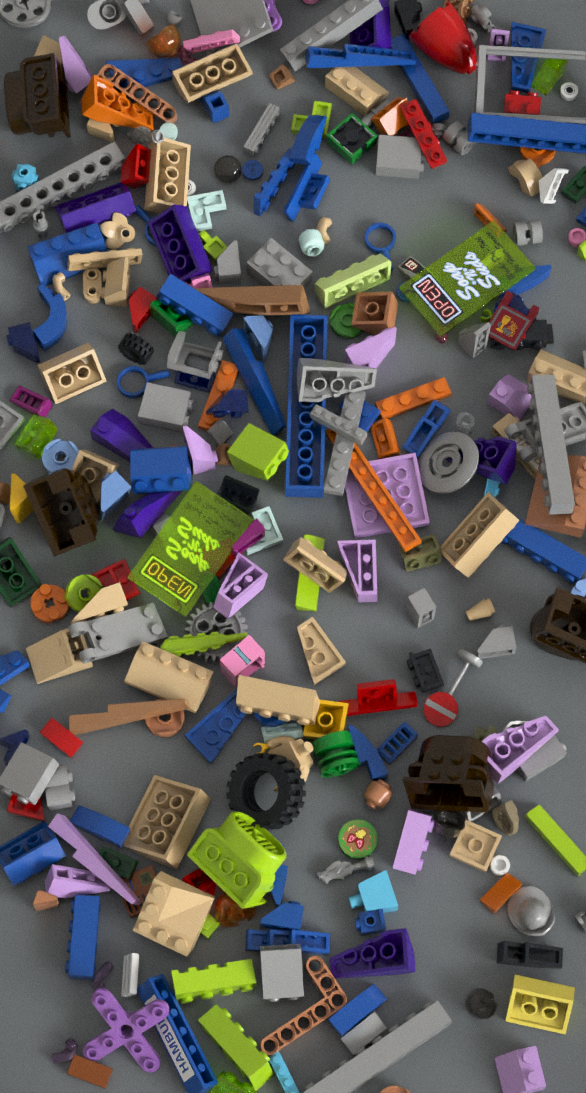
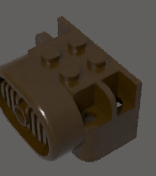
M55 53L25 58L20 63L19 71L8 72L4 77L5 107L11 131L15 135L28 133L36 135L48 134L50 138L54 137L55 132L63 131L67 138L71 137L67 80L64 68Z
M63 468L33 479L23 486L54 557L96 540L95 537L98 532L96 526L100 519L99 506L88 481L82 474Z
M557 587L555 594L550 595L546 599L544 607L532 617L530 633L535 644L550 654L569 660H579L586 664V598Z
M435 735L425 739L421 745L418 761L410 764L408 767L409 777H403L411 809L489 813L494 784L487 761L488 756L491 758L488 746L482 741L469 736Z

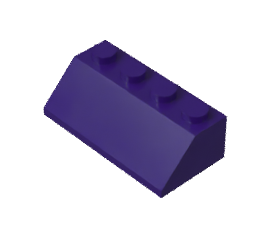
M379 0L383 10L350 32L351 45L391 49L389 0Z
M121 182L54 206L65 233L94 223L99 225L112 221L114 212L128 217L132 215V212L136 211L129 189Z
M173 204L147 222L168 275L172 274L183 282L191 283V278L213 271L187 206Z

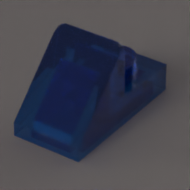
M24 729L0 739V745L11 749V751L8 750L4 757L6 766L20 743L27 744L30 738L28 730Z

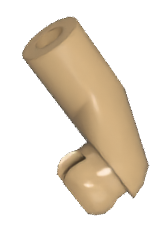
M322 217L316 228L321 233L324 244L331 240L326 232L327 228L332 225L329 217Z
M58 272L52 278L54 291L57 294L60 293L65 301L70 297V293L62 285V282L65 281L64 274Z

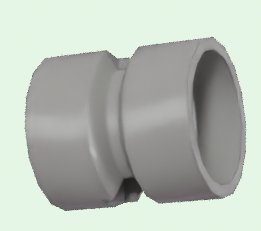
M459 121L452 123L443 134V139L449 145H454V149L460 155L466 154L476 143L468 142V131Z
M540 219L530 220L528 224L524 221L513 223V235L516 246L527 245L528 242L531 244L543 242Z

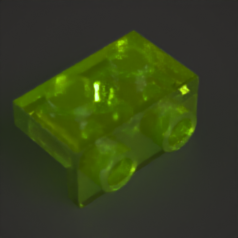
M33 414L14 445L17 449L31 452L35 458L39 459L44 452L45 446L51 442L58 428L49 418Z
M222 1071L218 1075V1084L210 1092L258 1093L254 1090L255 1087L247 1082L242 1083L237 1080L235 1074L229 1071Z

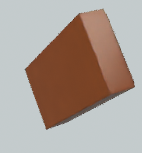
M74 1054L67 1075L106 1089L113 1069Z

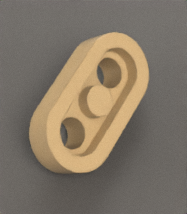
M97 268L86 269L83 273L84 299L88 303L95 304L101 300V272ZM92 290L96 291L94 294L89 293Z

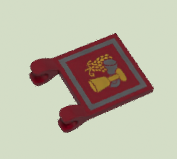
M506 291L489 321L491 325L489 338L515 351L533 320L538 315L539 307L533 305L526 316L508 306L513 299V293Z

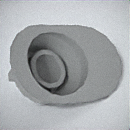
M98 0L91 4L87 11V18L91 26L103 30L123 21L127 14L120 4L124 1Z

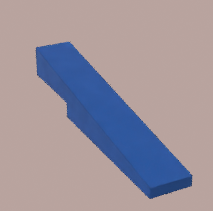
M404 34L391 38V49L414 52ZM414 52L416 58L415 65L399 66L416 99L420 100L432 125L449 119V109Z
M344 44L343 50L308 46L305 56L307 68L416 64L413 51Z
M231 329L222 339L271 434L276 436L286 425L262 361L255 360L244 329Z

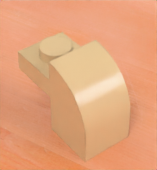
M523 159L518 160L508 167L509 173L519 180L522 192L530 197L540 192L539 180L543 177L531 159L526 161Z

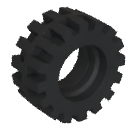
M126 333L118 345L120 353H123L124 357H127V359L132 360L134 363L137 362L139 365L147 364L154 353V348L151 347L150 343L132 333Z

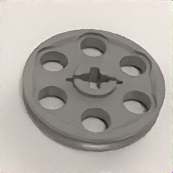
M0 0L1 17L9 25L17 28H31L39 25L48 17L51 10V0H24L27 3V9L22 0ZM11 6L13 8L11 12L3 11L4 7ZM37 9L43 11L39 16L34 14V11ZM21 15L27 17L23 22L17 20Z

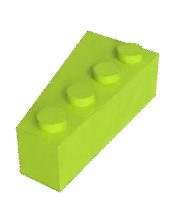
M216 1004L199 1018L198 1022L218 1048L222 1047L221 1050L229 1061L235 1062L234 1065L239 1070V1073L244 1078L248 1077L251 1087L257 1091L274 1076L268 1062L270 1058L263 1050L259 1052L256 1048L257 1044L252 1037H246L243 1034L244 1029L238 1022L233 1023L230 1020L232 1017L225 1008L221 1009Z

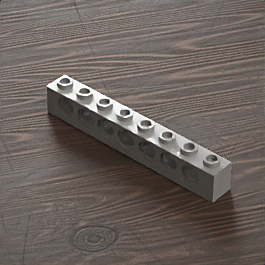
M115 141L0 201V233L10 231L19 223H25L36 211H40L41 214L47 208L57 206L62 200L74 197L79 191L89 189L96 182L104 181L111 174L121 172L122 165L126 159Z

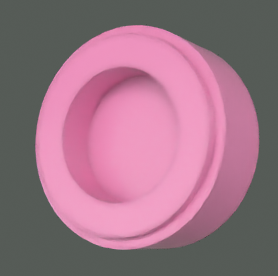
M574 228L569 232L568 242L573 247H578L586 239V232L583 229Z

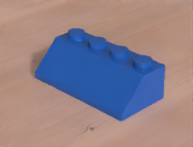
M97 223L27 246L29 257L40 285L44 283L45 286L53 284L52 278L58 272L63 273L65 279L84 273L85 270L68 271V256L76 253L89 254L95 251L107 252Z

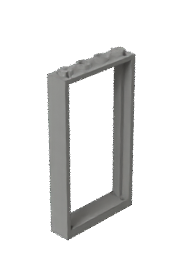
M479 45L477 47L474 113L586 124V118L483 112L486 55L586 61V51Z

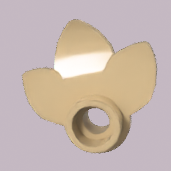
M114 212L112 221L99 225L100 231L108 237L105 241L106 248L117 249L124 242H130L135 237V229L128 224L127 218L121 213ZM124 230L129 231L128 237L123 236Z

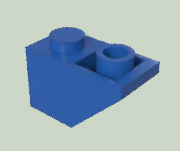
M220 90L200 97L212 123L229 117V105Z

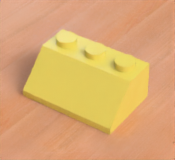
M515 975L505 1021L566 1034L574 1001L575 987Z

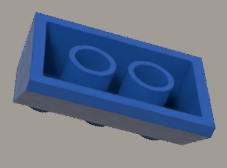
M187 446L132 449L130 451V478L133 494L190 490L192 474Z
M45 821L0 846V865L13 886L24 882L34 874L40 873L47 866L59 862L61 858L66 856L56 836Z

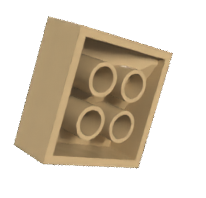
M160 871L152 882L133 931L187 957L196 945L215 897Z

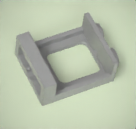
M178 331L168 353L167 368L210 379L212 373L217 371V361H221L223 356V350H221L222 342L219 341L214 350L185 342L186 332ZM195 354L210 358L208 371L186 366L184 363L188 355Z

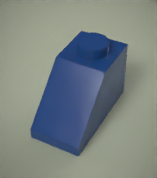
M297 901L283 903L261 919L260 927L283 931L301 930L304 906L300 905V902Z

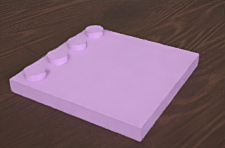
M416 453L368 461L411 526L417 528L430 525ZM349 470L345 490L355 539L391 532Z

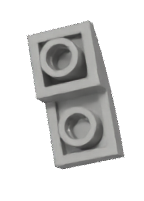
M374 1011L346 1033L341 1040L354 1055L359 1049L382 1033L387 1026Z

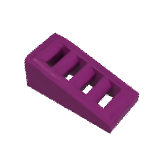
M20 385L9 400L11 403L42 420L45 419L53 406L48 398ZM24 393V394H25L24 397L22 398L21 401H19L20 397H21L22 394Z
M257 518L232 546V555L234 557L237 556L238 552L242 553L265 537V528Z

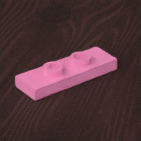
M231 29L217 31L211 35H200L198 38L183 41L185 49L194 54L239 43L240 36Z

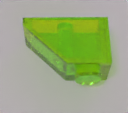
M547 58L531 87L546 96L566 71L568 60Z

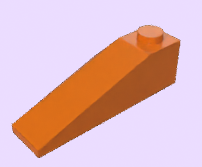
M97 75L91 77L82 98V115L98 122L130 128L145 126L150 131L154 130L153 115L137 102L132 103L126 98L127 95L124 92L119 93L115 90L113 84Z

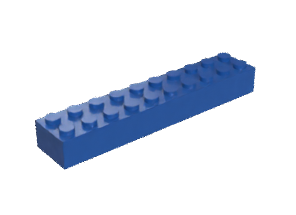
M290 315L287 447L289 452L286 458L285 497L323 498L325 426L311 419L310 413L316 404L325 409L326 399L320 402H299L296 375L299 358L327 360L328 315Z

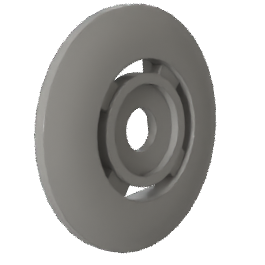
M447 432L430 441L421 453L418 461L422 484L430 491L439 494L451 493L462 488L473 477L478 466L479 451L475 442L469 436L460 432ZM461 451L463 452V462H462V456H461V454L459 453V452H461ZM449 457L452 458V464L449 467H444V460Z

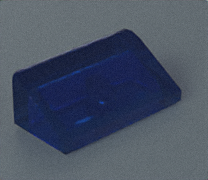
M177 371L174 383L210 393L216 373L213 372L210 379Z

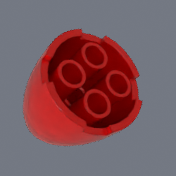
M450 1L445 4V8L439 7L426 17L417 27L418 30L410 33L409 38L426 56L436 63L463 75L467 73L470 75L476 70L477 56L474 43L463 19Z

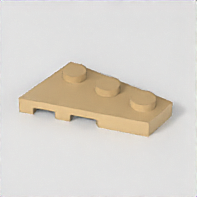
M313 617L297 626L299 639L314 685L346 665V661Z

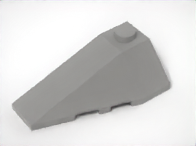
M299 358L296 375L298 401L320 402L329 397H339L344 393H354L375 387L377 369L322 359Z

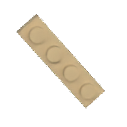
M128 248L119 251H95L89 254L76 253L68 256L67 268L68 271L105 268L108 263L123 257H129L130 265L141 264L142 249Z

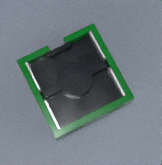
M353 113L326 135V142L351 165L362 156L364 150H370L377 143L378 136Z

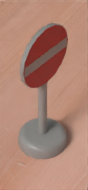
M459 649L457 656L465 663L448 693L436 692L425 701L423 707L424 716L434 726L445 727L453 723L458 714V704L455 698L452 697L454 690L469 665L479 668L483 664L481 659L463 649Z

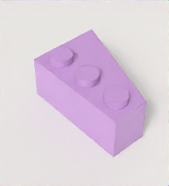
M376 540L337 541L339 554L345 569H347V574L358 602H378Z
M238 552L217 594L213 608L229 619L263 590L268 574Z
M409 808L393 869L416 875L417 870L421 871L424 859L420 858L422 851H427L429 840L426 839L427 833H432L435 822L431 820L433 814Z

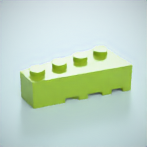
M252 959L226 962L224 967H220L219 964H212L204 967V970L191 967L184 971V973H179L178 970H171L177 1002L181 1001V1004L191 1003L196 998H201V1000L211 999L216 994L228 996L236 990L248 992L252 991L253 987H257Z

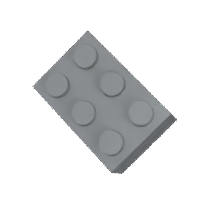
M272 238L246 262L247 273L263 286L303 285L305 289L312 282L313 271Z

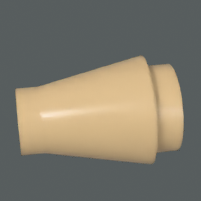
M490 598L481 600L466 611L470 622L491 617L493 613H496Z

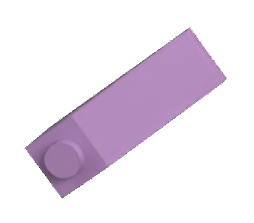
M492 29L489 46L508 47L510 31ZM488 55L487 60L505 62L506 56Z
M65 36L59 37L65 78L68 81L67 86L72 92L75 91L76 94L81 93L87 88L93 74Z
M52 864L45 879L46 892L65 899L75 897V895L106 892L111 889L110 886L89 870Z

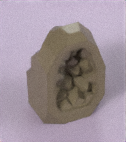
M512 800L492 810L493 819L497 827L504 834L511 836L517 833L519 817L517 815V808Z

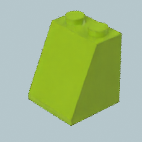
M248 423L227 451L235 471L263 480H268L270 476L276 473L277 467L287 458L289 452L286 442Z

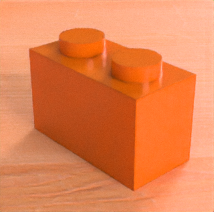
M395 98L371 118L380 135L396 136L399 133L398 130L408 126L400 109L402 104L408 102L406 98Z

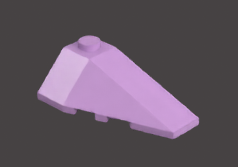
M547 716L528 721L524 725L515 728H508L506 731L498 734H491L482 741L490 749L491 758L488 756L487 761L492 779L497 785L512 774L559 731Z

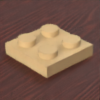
M465 820L449 857L486 873L502 835Z

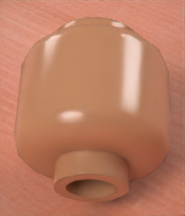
M380 779L378 781H371L363 793V797L367 800L365 804L374 810L377 807L383 809L393 795L390 790L392 787Z

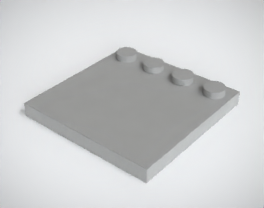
M190 0L201 35H211L217 31L232 29L240 36V42L235 43L240 48L274 31L264 0ZM234 44L206 50L207 56L214 54L218 51H221L225 48H228Z

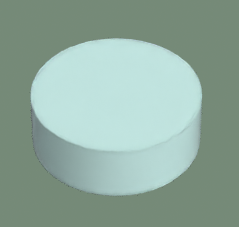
M164 123L160 127L165 138L171 140L177 138L178 129L175 124Z

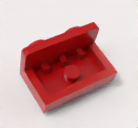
M509 90V94H505L503 113L540 115L541 97L537 96L538 93L527 92V95H519L520 91Z

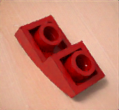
M52 717L39 732L70 758L73 757L84 743Z

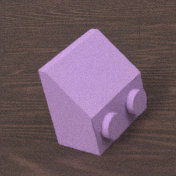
M536 1046L518 1049L494 1058L502 1093H532L545 1089L546 1083Z

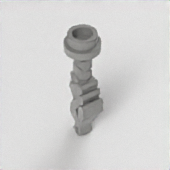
M139 126L134 128L133 131L127 132L128 138H131L134 144L137 141L145 144V142L150 140L158 144L165 138L161 130H153L151 133L150 129L145 126Z
M366 856L363 861L353 864L350 861L333 862L324 872H318L316 875L319 880L321 879L328 885V882L332 879L344 880L345 876L352 875L353 871L362 869L372 871L371 869H374L375 865L373 857Z

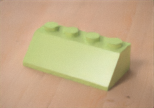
M381 253L376 256L371 255L365 261L353 263L343 271H336L332 276L320 278L315 283L314 292L323 308L326 309L357 295V293L390 280L391 261Z

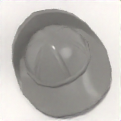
M533 886L521 887L510 897L508 902L509 919L519 932L532 937L542 936L552 928L555 921L553 906L549 898L539 888Z

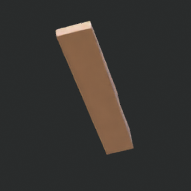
M186 699L110 704L108 705V712L69 715V731L74 735L101 730L189 709V703Z

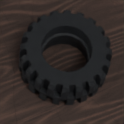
M256 753L253 756L245 757L244 762L239 761L236 764L237 770L231 771V781H227L226 787H229V792L226 793V797L231 802L228 804L230 810L242 812L252 817L255 821L251 826L254 827L255 824H259L260 828L273 830L289 825L293 822L292 818L298 817L300 814L298 809L303 808L305 803L302 801L303 796H306V790H303V785H305L304 779H300L301 771L299 768H294L295 763L281 755ZM270 773L276 780L278 796L274 805L264 811L255 800L254 789L258 779L263 774Z

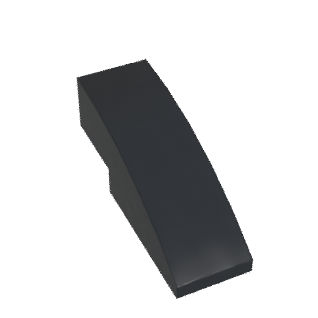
M502 941L498 943V964L535 968H562L563 948L528 942Z

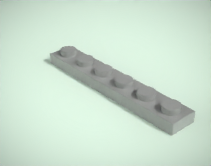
M358 391L345 394L340 417L357 427L359 426L366 392ZM338 433L335 438L324 493L343 496L355 442Z

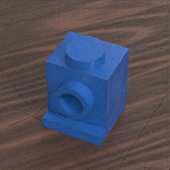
M383 909L358 914L355 924L356 930H360L361 936L379 934L386 930ZM373 919L374 923L368 924L366 920Z

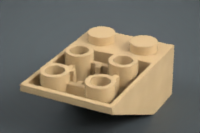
M67 628L26 648L37 684L93 667L92 662L83 664L79 656L81 651L88 648L84 634L73 638Z

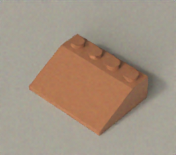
M567 455L575 501L572 514L549 515L548 507H545L544 504L546 491L542 490V479L544 478L543 474H540L538 466L525 525L581 538L586 523V457Z

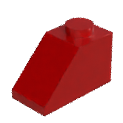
M138 143L135 144L122 165L121 183L133 189L149 183L151 149Z
M139 287L136 291L134 290L128 298L133 332L135 333L139 331L151 316L150 303L158 300V298L142 287Z

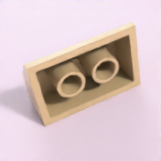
M334 67L325 76V87L363 116H366L370 109H375L389 95L386 89L356 67Z
M89 343L37 365L55 404L107 382L95 350Z
M302 537L292 544L283 559L328 593L344 583L346 579L347 569L340 562L334 561L327 556L326 552L317 549L308 539Z

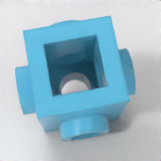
M18 164L16 170L12 172L11 180L14 181L15 190L21 191L38 182L39 175H37L36 167L30 164Z

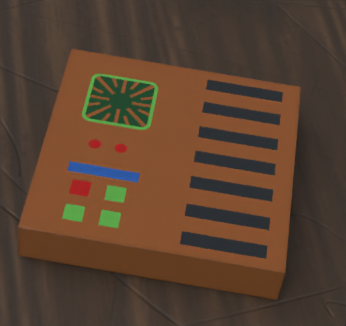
M152 865L134 872L132 880L124 877L121 878L141 900L139 905H134L122 897L130 918L140 914L152 882L156 877Z

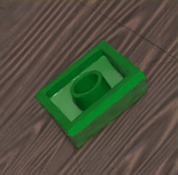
M159 300L150 303L151 317L175 338L178 331L185 332L194 324L190 318L178 314L174 308L162 304Z

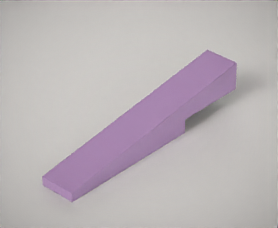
M56 814L48 827L77 849L72 857L128 902L139 905L141 900L69 819L65 815Z

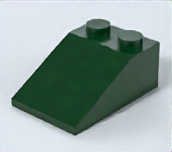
M7 537L0 542V593L9 606L12 607L35 592L42 584L13 539Z

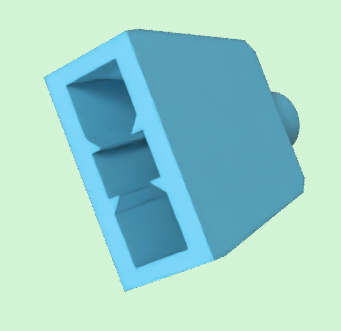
M387 870L357 884L358 894L348 897L351 909L363 906L364 912L383 909V913L398 910V903Z

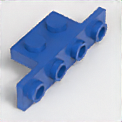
M314 153L312 165L305 166L285 206L284 213L291 222L295 221L301 208L317 209L330 182V178L327 175L318 174L322 161L316 153Z

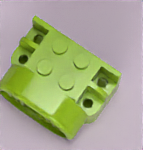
M234 811L228 815L220 827L206 829L187 853V856L244 909L263 905L267 902L263 896L274 888L275 872L284 862L287 855L282 844L265 828H260L259 824H255V827L251 826L255 821L252 817L245 813Z

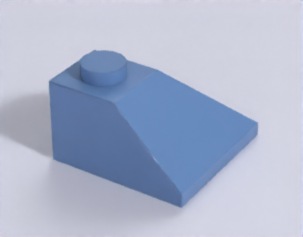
M263 315L244 317V331L247 339L262 362H265L273 338V325L269 320L266 321Z
M116 470L112 474L110 472L101 479L100 521L129 496L131 486Z

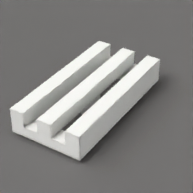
M137 953L124 956L121 996L123 997L137 994L139 954Z

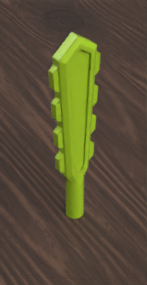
M211 632L210 635L198 633L197 636L188 634L182 638L170 636L164 640L160 649L179 657L181 654L188 656L193 655L195 651L203 653L207 652L210 648L213 650L220 649L221 646L229 642L242 641L247 637V632L230 635L219 634L218 632Z

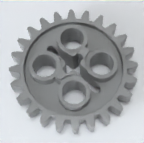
M210 602L208 608L204 604H202V610L196 608L197 615L190 614V618L193 621L187 620L186 623L189 627L185 628V633L192 636H197L198 633L210 635L214 630L226 635L246 632L244 630L247 629V624H243L245 622L244 617L239 618L241 615L240 611L228 619L214 609L213 603ZM219 617H223L226 619V621L224 623H218L216 619ZM201 625L208 626L206 631H201L198 628ZM241 641L229 642L217 650L210 648L207 652H199L198 659L205 656V662H207L209 658H212V662L215 664L216 659L220 660Z

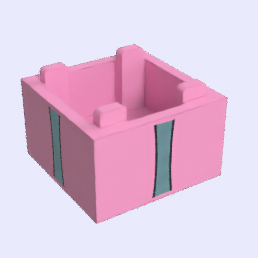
M248 635L220 659V672L236 688L239 675L249 677L260 667L262 669L265 667V651Z

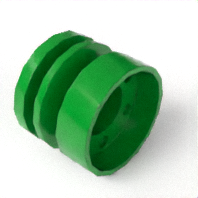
M349 731L333 732L311 743L315 758L321 759L317 765L318 768H321L320 774L323 778L341 776L360 766L357 751L350 750L354 746V742Z

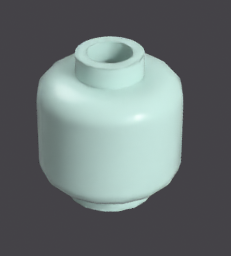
M307 229L299 236L298 241L303 254L315 257L324 249L323 238L318 230Z

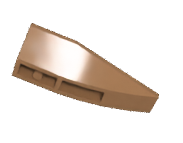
M303 285L195 288L200 293L235 313L295 315L310 312Z

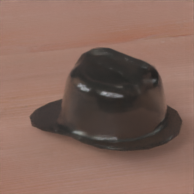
M434 810L435 832L443 837L444 842H447L449 838H457L461 830L465 828V816L460 811Z

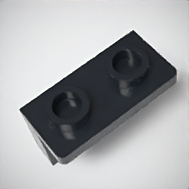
M225 475L222 486L216 493L213 502L249 516L257 503L260 490Z
M431 648L413 654V652L409 653V659L406 661L409 670H413L416 677H413L416 688H420L421 692L424 693L444 686Z

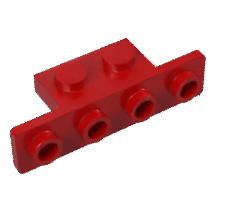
M414 99L402 104L400 109L430 168L434 169L447 163V159L440 147V142L434 135L432 126L426 119L417 100Z
M395 679L356 684L357 699L338 701L349 704L347 716L418 707L416 692L397 693Z

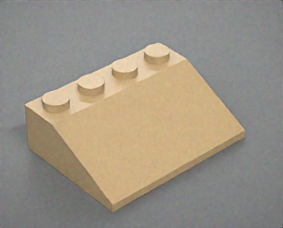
M154 775L130 822V834L122 847L161 865L177 869L211 798L200 788Z

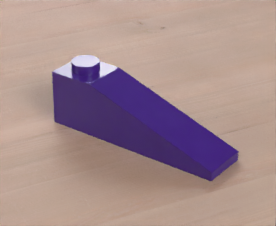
M114 409L101 415L90 430L92 440L130 462V451L132 449L153 448L129 418Z
M503 437L473 440L479 451V462L475 473L490 480L507 484L515 470L517 443ZM461 451V452H459V453H460L461 456H462V462H463V452ZM450 457L445 459L451 463L453 461Z
M182 491L154 492L146 495L126 508L112 529L115 532L141 538Z
M406 928L384 931L379 936L371 940L368 939L363 944L330 958L331 973L335 979L399 975L416 972L414 950Z

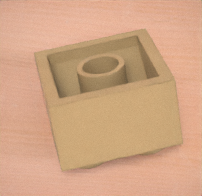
M123 257L108 263L107 271H103V282L106 283L105 287H102L101 298H104L105 305L127 307L130 284L129 257Z

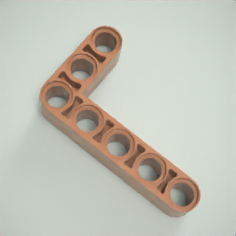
M111 64L104 65L97 74V76L111 82L114 89L120 93L124 92L127 98L135 103L137 102L162 122H176L177 113L173 106ZM107 71H114V75L111 78L105 77ZM122 81L129 82L126 88L120 87ZM137 91L144 92L141 98L134 97ZM82 96L81 99H80V105H81V107H82V98H83V96ZM152 101L158 102L156 108H150L149 104ZM167 111L173 112V116L169 119L164 117Z
M310 957L305 963V971L323 999L266 1036L260 1042V1051L263 1050L268 1056L277 1053L346 1005L347 997L320 957ZM311 961L319 963L320 968L318 971H312L309 968ZM321 979H329L331 982L330 988H323L320 984ZM334 995L341 997L342 1004L340 1006H335L332 1003ZM321 1006L325 1009L324 1017L316 1016V1007ZM299 1018L308 1020V1027L306 1029L298 1026ZM283 1029H288L291 1032L290 1040H284L281 1037ZM265 1041H272L275 1048L273 1051L268 1052L264 1049Z

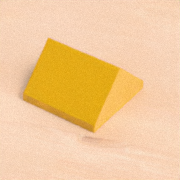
M11 474L10 511L16 523H21L34 509L23 487L26 483L16 474Z
M319 699L320 705L315 725H305L303 737L314 741L324 735L344 731L348 703Z

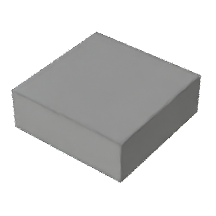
M221 418L207 431L217 445L224 443L233 434L226 422Z

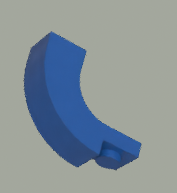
M43 283L37 287L38 294L49 308L50 316L45 323L33 330L35 340L45 352L57 344L64 335L67 327V312L61 294L59 293L55 296L53 290L50 287L47 288Z

